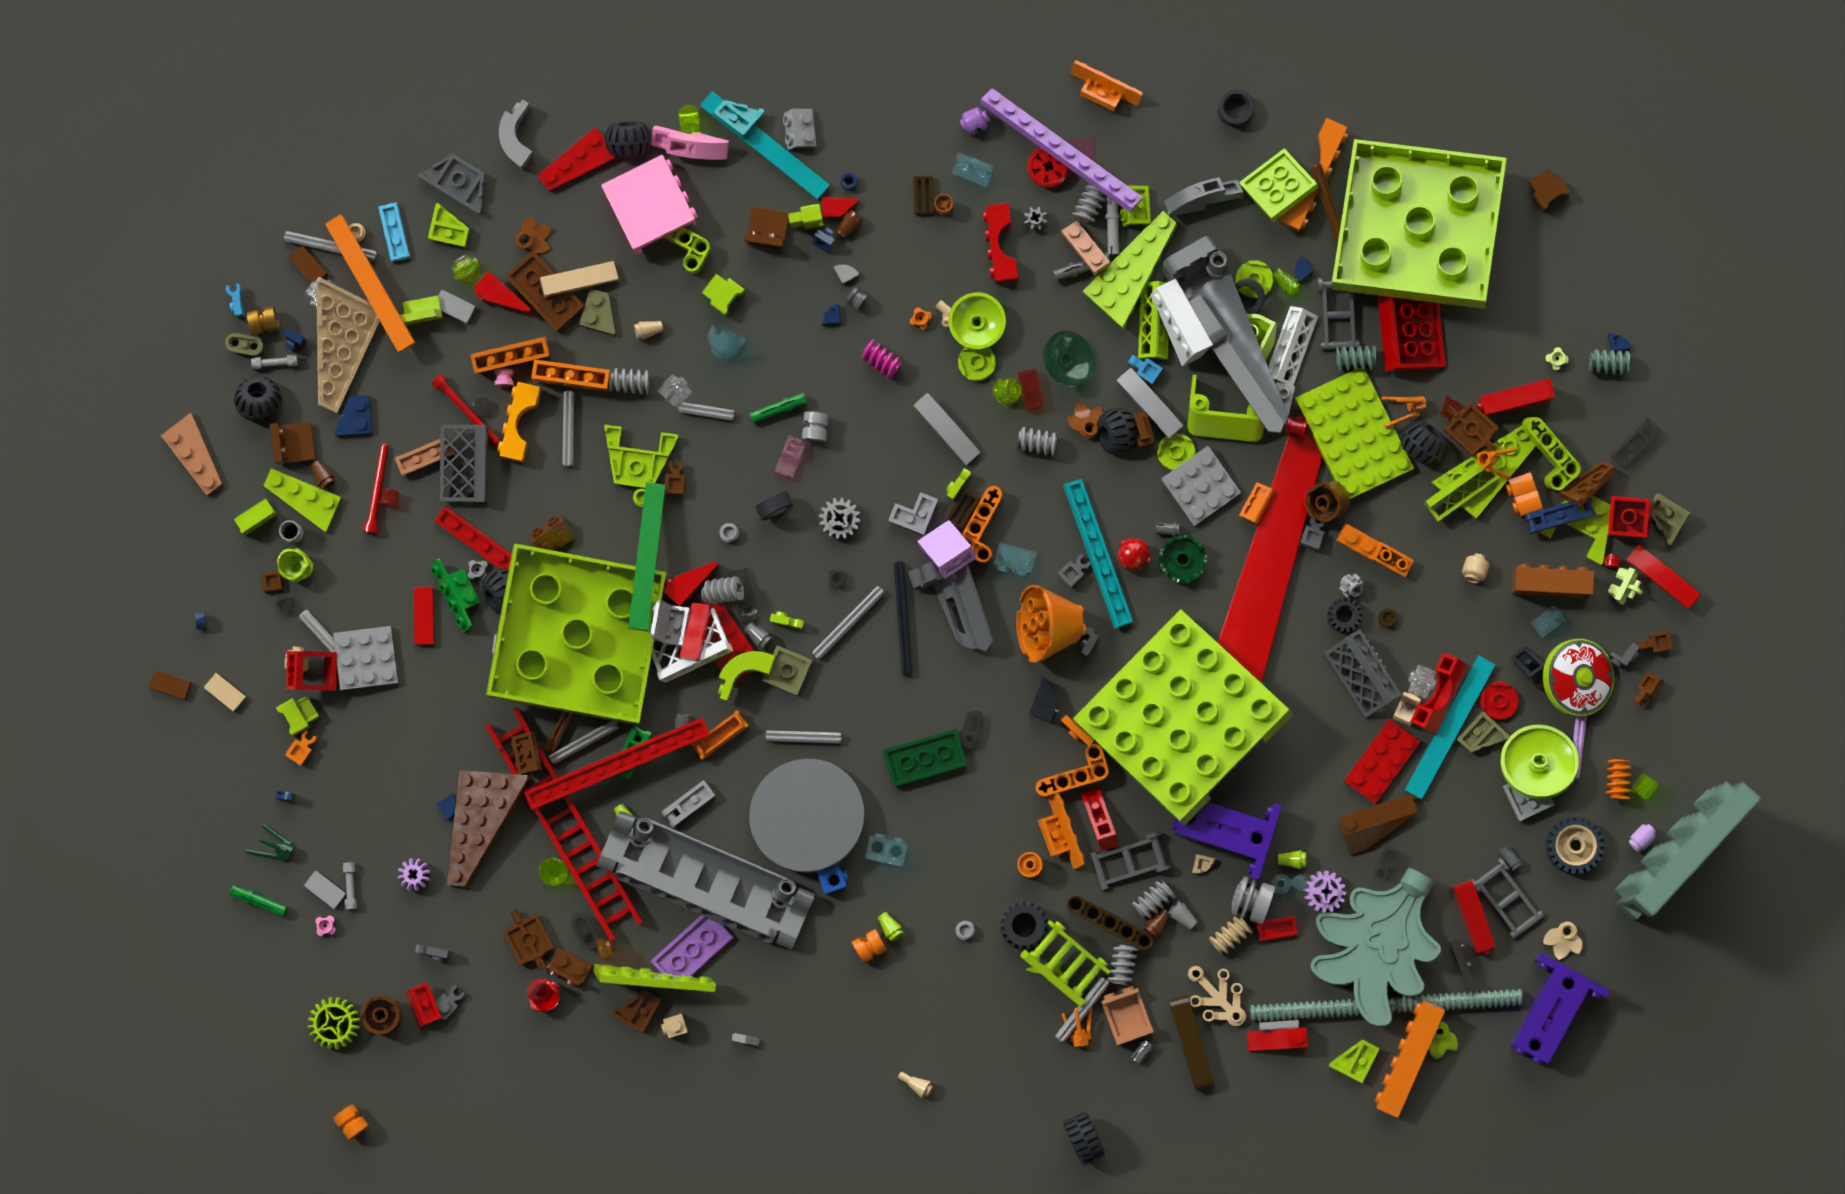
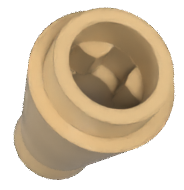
M661 321L638 322V324H634L637 339L644 340L659 332H663Z

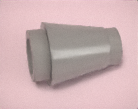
M1178 901L1170 908L1171 918L1188 929H1191L1197 923V920L1184 903Z

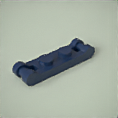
M1590 497L1582 505L1585 512L1580 513L1578 506L1568 502L1524 515L1525 521L1529 525V534L1595 517L1596 512L1591 505L1593 503L1592 498ZM1541 518L1542 524L1537 525L1535 519Z

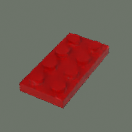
M716 603L712 608H715L728 643L731 644L733 649L732 652L714 660L722 671L725 665L734 657L754 650L723 604ZM712 614L709 618L708 627H711L714 621ZM707 629L704 640L707 639L710 629ZM714 631L710 642L715 644L722 639L720 634ZM753 671L743 673L737 678L735 683H737Z
M1388 719L1344 782L1376 804L1420 741Z

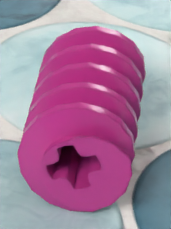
M872 339L862 353V361L865 362L869 359V366L875 364V370L881 368L880 373L882 375L887 373V379H891L899 371L904 361L898 364L899 357L892 359L893 353L891 352L886 355L887 348L880 351L881 344L873 346L874 339Z

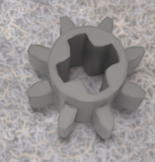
M1030 207V213H1024V216L1028 218L1024 224H1030L1031 230L1034 227H1038L1041 230V224H1047V221L1043 219L1046 216V212L1041 213L1040 207L1037 210H1033ZM1032 216L1039 217V222L1032 220Z
M1348 574L1341 579V587L1339 589L1347 598L1350 595L1355 598L1362 593L1364 582L1361 581L1357 574H1354L1353 577Z

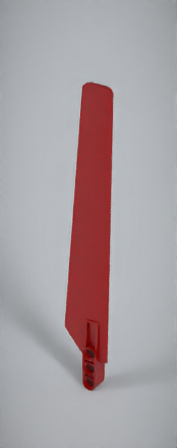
M1302 415L1294 419L1302 423L1305 422ZM1308 427L1303 439L1296 434L1289 433L1271 485L1275 492L1259 520L1217 642L1261 684L1307 517L1305 508L1306 494L1311 487L1315 486L1322 461V455Z

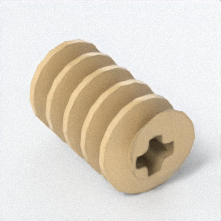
M1234 916V924L1228 921V929L1222 926V934L1216 931L1217 939L1209 937L1210 942L1221 955L1222 951L1227 954L1229 953L1228 946L1233 949L1235 948L1234 941L1240 944V936L1246 939V931L1250 934L1253 933L1241 917L1238 919Z

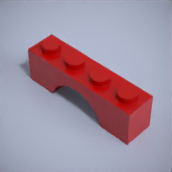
M1009 203L986 206V211L983 212L984 223H988L989 229L985 230L986 242L990 241L991 249H987L988 260L993 262V267L990 268L991 279H995V284L1018 281L1016 259L1006 256L998 244L1002 231L1011 225Z
M1443 653L1435 669L1437 674L1436 689L1427 702L1418 704L1410 722L1420 729L1436 735L1469 665L1457 657Z

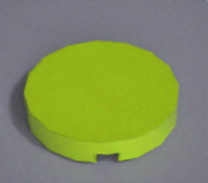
M1260 261L1246 262L1238 269L1235 277L1236 282L1247 278L1257 281L1263 287L1265 295L1271 290L1273 285L1272 271L1265 263ZM1244 286L1238 289L1243 296L1250 299H1258L1257 293L1252 287Z
M964 347L958 358V367L961 374L968 380L975 382L989 378L996 366L995 355L989 347L980 350Z
M1174 433L1170 438L1165 436L1158 445V460L1163 467L1172 471L1195 455L1194 444L1184 434Z

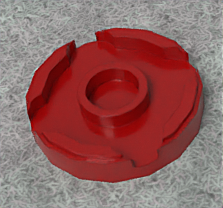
M1504 682L1490 684L1483 690L1480 697V705L1483 712L1491 719L1498 721L1511 717L1519 704L1517 692L1511 685Z

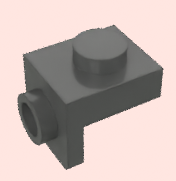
M1632 643L1622 657L1614 652H1611L1608 657L1611 658V662L1617 667H1625L1630 661H1635L1639 655V652H1637L1639 646Z

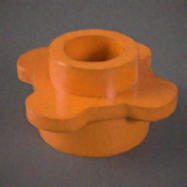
M919 307L915 308L910 324L926 329L932 314L921 310Z

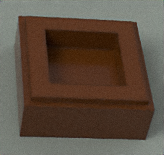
M278 571L261 573L264 592L284 590L282 576Z

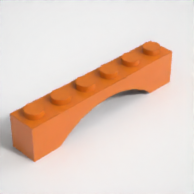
M1326 118L1317 138L1320 147V163L1326 178L1329 177L1332 171V167H1329L1332 160L1336 161L1340 154V150H1337L1340 143L1344 144L1348 133H1345L1346 126ZM1318 189L1280 216L1278 224L1299 233L1300 228L1305 229L1309 220L1306 218L1308 211H1313L1317 203L1314 201L1316 194L1319 195Z

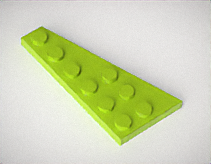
M1164 211L1110 263V266L1105 268L1083 290V293L1123 330L1130 314L1132 315L1135 309L1134 306L1137 300L1141 297L1154 272L1153 269L1157 262H1159L1165 246L1168 245L1177 227V223Z
M1532 422V423H1531V424H1532L1531 429H1535V428H1534L1535 422ZM1522 425L1493 443L1498 447L1496 451L1517 448L1516 452L1498 455L1497 462L1493 468L1511 477L1536 445L1523 431ZM1485 448V449H1483L1482 451H1480V452H1478V453H1481V452H1483V451H1484V452H1491V451H1490L1489 449ZM1477 454L1431 483L1441 491L1478 464ZM1485 469L1481 472L1480 480L1489 481L1494 476ZM1500 476L1498 480L1460 507L1476 519L1508 479ZM1468 481L1465 491L1474 492L1477 488V482ZM1453 492L1450 494V499L1458 503L1461 501L1462 493Z

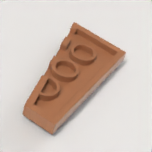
M189 413L161 435L207 496L223 485L192 413Z

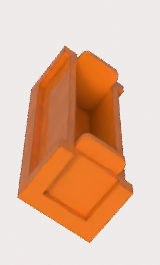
M736 710L734 714L710 730V736L691 745L700 758L704 760L748 728L749 725L739 711Z

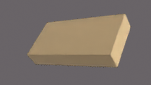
M217 673L214 674L204 687L233 712L246 698L245 695Z

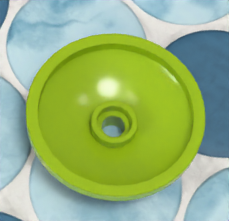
M980 292L969 293L959 298L952 306L948 320L949 329L954 339L962 346L974 350L985 349L994 345L1001 338L1006 325L1005 312L1001 304L994 297ZM979 320L981 322L980 326H975L974 321Z

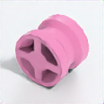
M496 369L495 375L497 380L495 381V386H513L512 375L514 370Z

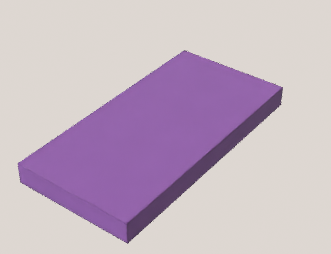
M701 915L655 956L651 962L661 973L692 976L734 937L722 924Z

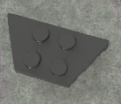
M452 153L441 162L435 163L428 170L418 174L417 177L475 213L481 214L485 180L484 172Z

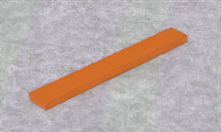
M340 214L325 224L398 353L416 344L343 215Z

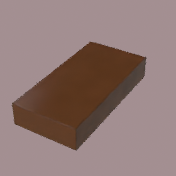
M303 245L288 257L312 286L316 285L318 278L323 279L327 275Z
M154 670L149 688L186 700L192 682Z

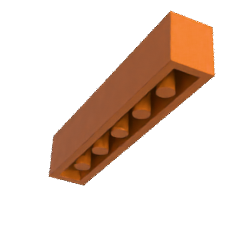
M1422 1000L1421 1004L1417 1003L1413 1012L1416 1016L1413 1021H1409L1405 1030L1408 1034L1399 1043L1398 1049L1400 1052L1398 1057L1394 1056L1391 1061L1390 1075L1386 1073L1382 1082L1385 1085L1382 1092L1378 1091L1374 1102L1377 1103V1109L1397 1118L1399 1117L1445 1012L1444 1008Z

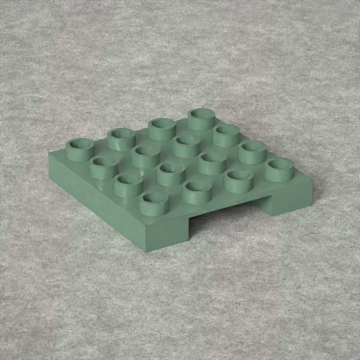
M1725 782L1723 785L1714 786L1711 790L1707 789L1693 804L1698 812L1690 816L1687 815L1685 818H1680L1668 831L1667 834L1673 840L1669 843L1666 842L1664 845H1656L1643 858L1641 863L1648 869H1645L1643 872H1635L1633 875L1629 874L1618 885L1615 891L1621 898L1615 905L1632 920L1638 919L1642 913L1647 916L1654 915L1759 801L1760 797L1743 782L1733 786Z

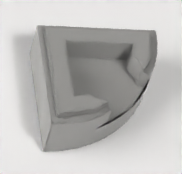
M834 266L842 284L859 276V273L851 266Z
M734 1033L732 1036V1041L759 1045L760 1039L737 1033Z

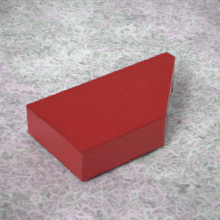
M822 198V218H842L858 202V199Z

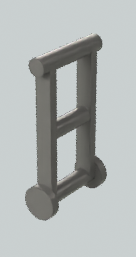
M1318 278V293H1322L1324 342H1321V350H1334L1336 347L1342 349L1343 346L1346 349H1349L1350 346L1356 349L1360 345L1359 341H1355L1353 292H1349L1350 311L1327 312L1326 289H1332V281H1322V278ZM1350 318L1351 341L1329 342L1328 319Z
M1160 831L1146 835V840L1099 855L1097 851L1090 853L1101 890L1108 889V884L1156 869L1158 873L1170 869L1171 864L1166 865L1157 837L1161 835ZM1151 842L1158 864L1136 871L1129 849ZM1122 852L1128 874L1106 880L1100 858Z
M1499 858L1497 860L1499 864L1478 880H1471H1473L1476 891L1478 893L1483 892L1511 929L1510 936L1516 939L1545 916L1541 910L1537 912L1507 873L1510 870L1509 867ZM1501 872L1515 891L1497 904L1483 885ZM1520 897L1533 916L1515 928L1502 910Z

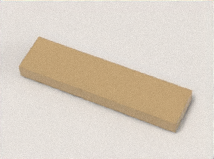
M614 261L540 277V283L544 297L618 281L619 278Z

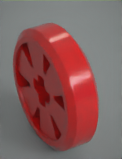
M1042 148L1035 150L1029 158L1028 172L1030 178L1040 187H1057L1069 175L1070 169ZM1051 162L1054 169L1047 172L1044 164Z

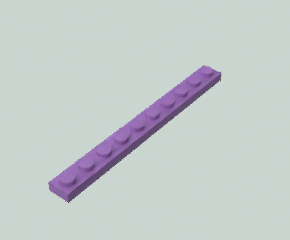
M993 88L981 98V105L1127 211L1131 212L1142 201L1143 197Z

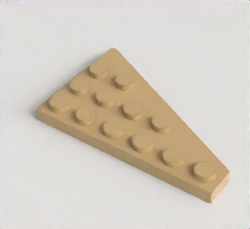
M318 278L316 281L318 405L337 413L380 320L370 302L322 278Z

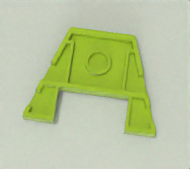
M605 425L604 429L614 484L645 488L646 482L656 483L679 435L661 432L659 451L654 452L619 447L622 427Z
M1592 495L1593 503L1591 505L1595 509L1596 516L1566 525L1595 540L1585 558L1601 566L1608 536L1610 504ZM1584 506L1578 507L1580 513L1585 512ZM1556 527L1540 531L1539 533L1551 538Z

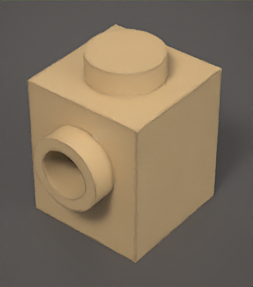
M683 1014L663 1019L664 1024H661L664 1036L668 1035L669 1038L689 1032Z

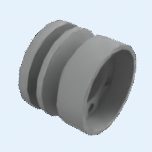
M1243 876V879L1237 885L1232 899L1231 914L1236 915L1238 908H1241L1240 917L1243 918L1246 912L1250 911V921L1262 925L1275 886L1263 882L1259 890L1255 889L1256 880L1253 879L1249 887L1246 886L1249 877Z

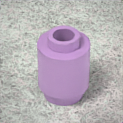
M1642 824L1630 836L1629 845L1638 853L1641 850L1644 851L1657 838L1655 835L1656 830L1649 824L1647 826Z

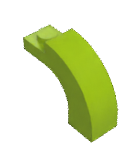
M758 651L746 652L734 657L725 665L719 675V679L725 681V684L721 683L718 694L721 695L720 699L726 702L729 701L737 678L745 672L757 671L770 676L776 657Z

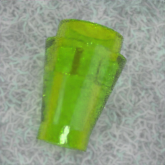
M1281 268L1273 274V277L1285 294L1292 296L1299 290L1301 286L1298 283L1299 280L1284 272Z

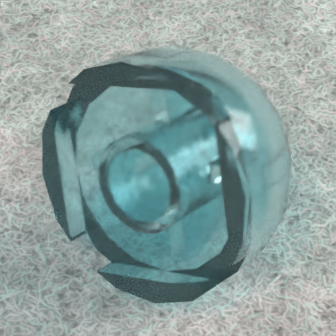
M714 323L707 335V343L709 348L713 350L712 354L721 359L723 357H733L740 353L746 339L742 335L740 338L736 336L737 332L722 324H717L715 327Z

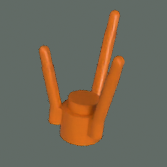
M1383 396L1381 398L1382 400L1407 403L1408 410L1412 411L1411 414L1385 424V428L1412 417L1420 416V412L1426 410V400L1423 396Z
M1517 448L1478 453V464L1485 467L1486 471H1491L1503 478L1510 479V476L1493 468V466L1497 462L1498 455L1516 452Z
M1092 1007L1087 1015L1086 1032L1085 1029H1081L1078 1009L1075 1008L1077 1030L1074 1031V1034L1073 1032L1070 1034V1042L1074 1043V1047L1089 1045L1088 1039H1091ZM1062 1013V1018L1065 1023L1068 1019L1065 1013Z

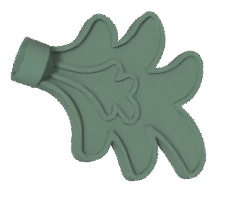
M1411 868L1406 870L1400 884L1393 889L1387 891H1373L1366 888L1354 889L1350 896V905L1356 914L1344 915L1326 912L1319 914L1316 918V924L1321 935L1328 942L1347 949L1336 954L1315 957L1310 965L1312 972L1322 981L1332 985L1354 983L1355 1001L1361 1015L1367 1022L1377 1027L1388 1026L1392 1022L1387 992L1388 983L1396 992L1404 996L1413 997L1422 994L1425 985L1416 969L1414 961L1431 963L1441 954L1440 945L1427 934L1421 922L1423 902L1428 897L1435 882Z

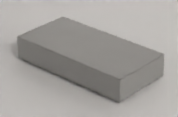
M441 290L438 295L440 296L441 311L468 324L476 306Z
M316 870L304 885L333 909L339 905L346 895L344 891Z
M1298 1020L1259 1023L1260 1031L1299 1027Z

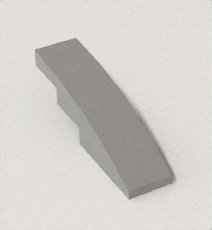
M1129 368L1116 380L1167 438H1170L1183 426L1132 368Z
M929 393L925 394L913 405L965 465L980 453Z

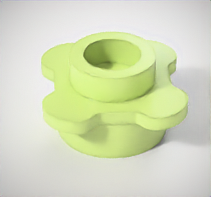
M1557 347L1554 349V352L1546 356V361L1552 364L1554 370H1559L1561 365L1568 363L1569 358L1565 356L1561 348Z

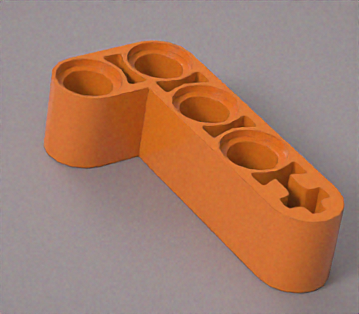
M997 486L987 488L962 534L965 540L972 544V549L977 557L974 561L979 564H987L992 558L990 548L979 541L1002 500V491ZM996 491L998 498H993L991 505L988 504L990 500L989 493ZM981 508H988L990 514L987 517H982L979 514V510ZM974 524L981 527V531L977 534H973L970 531V527ZM986 550L989 553L988 558L985 560L978 557L979 551Z
M1091 744L1087 747L1085 754L1088 766L1039 780L1036 784L1037 794L1041 797H1048L1055 793L1065 792L1104 780L1108 775V766L1102 748L1097 744ZM1090 749H1098L1100 755L1097 758H1091L1089 756ZM1101 766L1105 769L1104 776L1098 777L1095 775L1094 769ZM1084 772L1087 779L1084 782H1078L1076 780L1077 773ZM1061 777L1068 780V785L1065 788H1061L1057 784V780ZM1050 780H1054L1056 791H1053V787L1048 788L1047 793H1044L1043 790L1039 791L1042 783L1048 786L1052 784Z

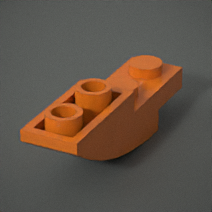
M1344 524L1336 540L1360 556L1403 577H1406L1414 562L1413 559L1382 542H1378L1348 524Z

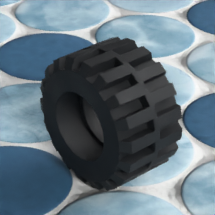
M1020 901L1008 907L1002 915L1000 923L1004 940L1012 947L1020 950L1033 949L1039 946L1046 938L1049 928L1048 918L1044 910L1037 904L1029 901ZM1027 914L1033 917L1036 922V929L1031 936L1020 937L1014 932L1013 922L1017 916Z
M1085 1111L1063 1121V1126L1081 1164L1086 1165L1105 1156V1149L1089 1115Z

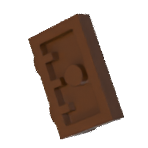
M535 732L511 737L518 774H530L534 771L542 770Z
M558 947L546 968L550 970L549 974L558 979L560 976L566 978V983L576 988L577 985H583L592 965Z

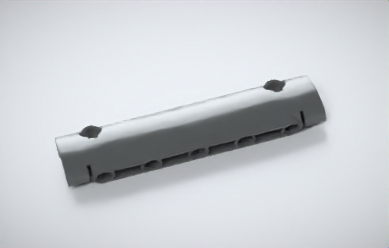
M621 810L596 864L597 867L611 873L616 869L615 877L622 882L762 942L772 943L774 938H777V944L791 950L815 897L814 893L800 887L798 888L792 880L653 820L648 818L637 819L635 816ZM639 828H645L647 831H641ZM635 840H638V841H640V842H642V843H641V845H638V844L634 843V841H635ZM782 889H787L789 892L786 893ZM777 900L783 902V906L776 903Z

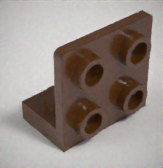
M752 207L748 231L745 233V244L783 250L789 213Z
M310 422L280 426L278 423L270 424L275 463L281 465L316 459Z

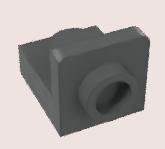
M1089 626L1086 627L1085 633L1089 639L1085 638L1080 646V649H1082L1081 654L1087 658L1099 638L1096 635L1097 631Z

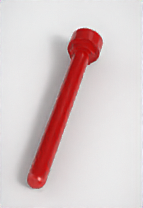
M440 374L431 383L436 390L443 391L475 425H485L448 386L447 378L443 374ZM488 428V439L495 446H498L499 438Z
M386 443L381 444L369 517L366 523L363 524L362 532L369 534L378 533L379 526H377L376 516L388 452V445Z

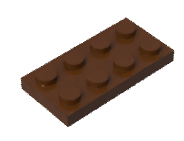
M532 251L505 277L547 323L558 332L585 306L571 291L544 297L540 277L553 275L554 273Z

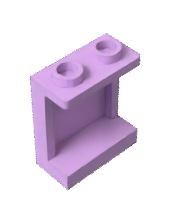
M949 520L917 541L922 552L927 554L938 567L944 579L977 558L971 545Z

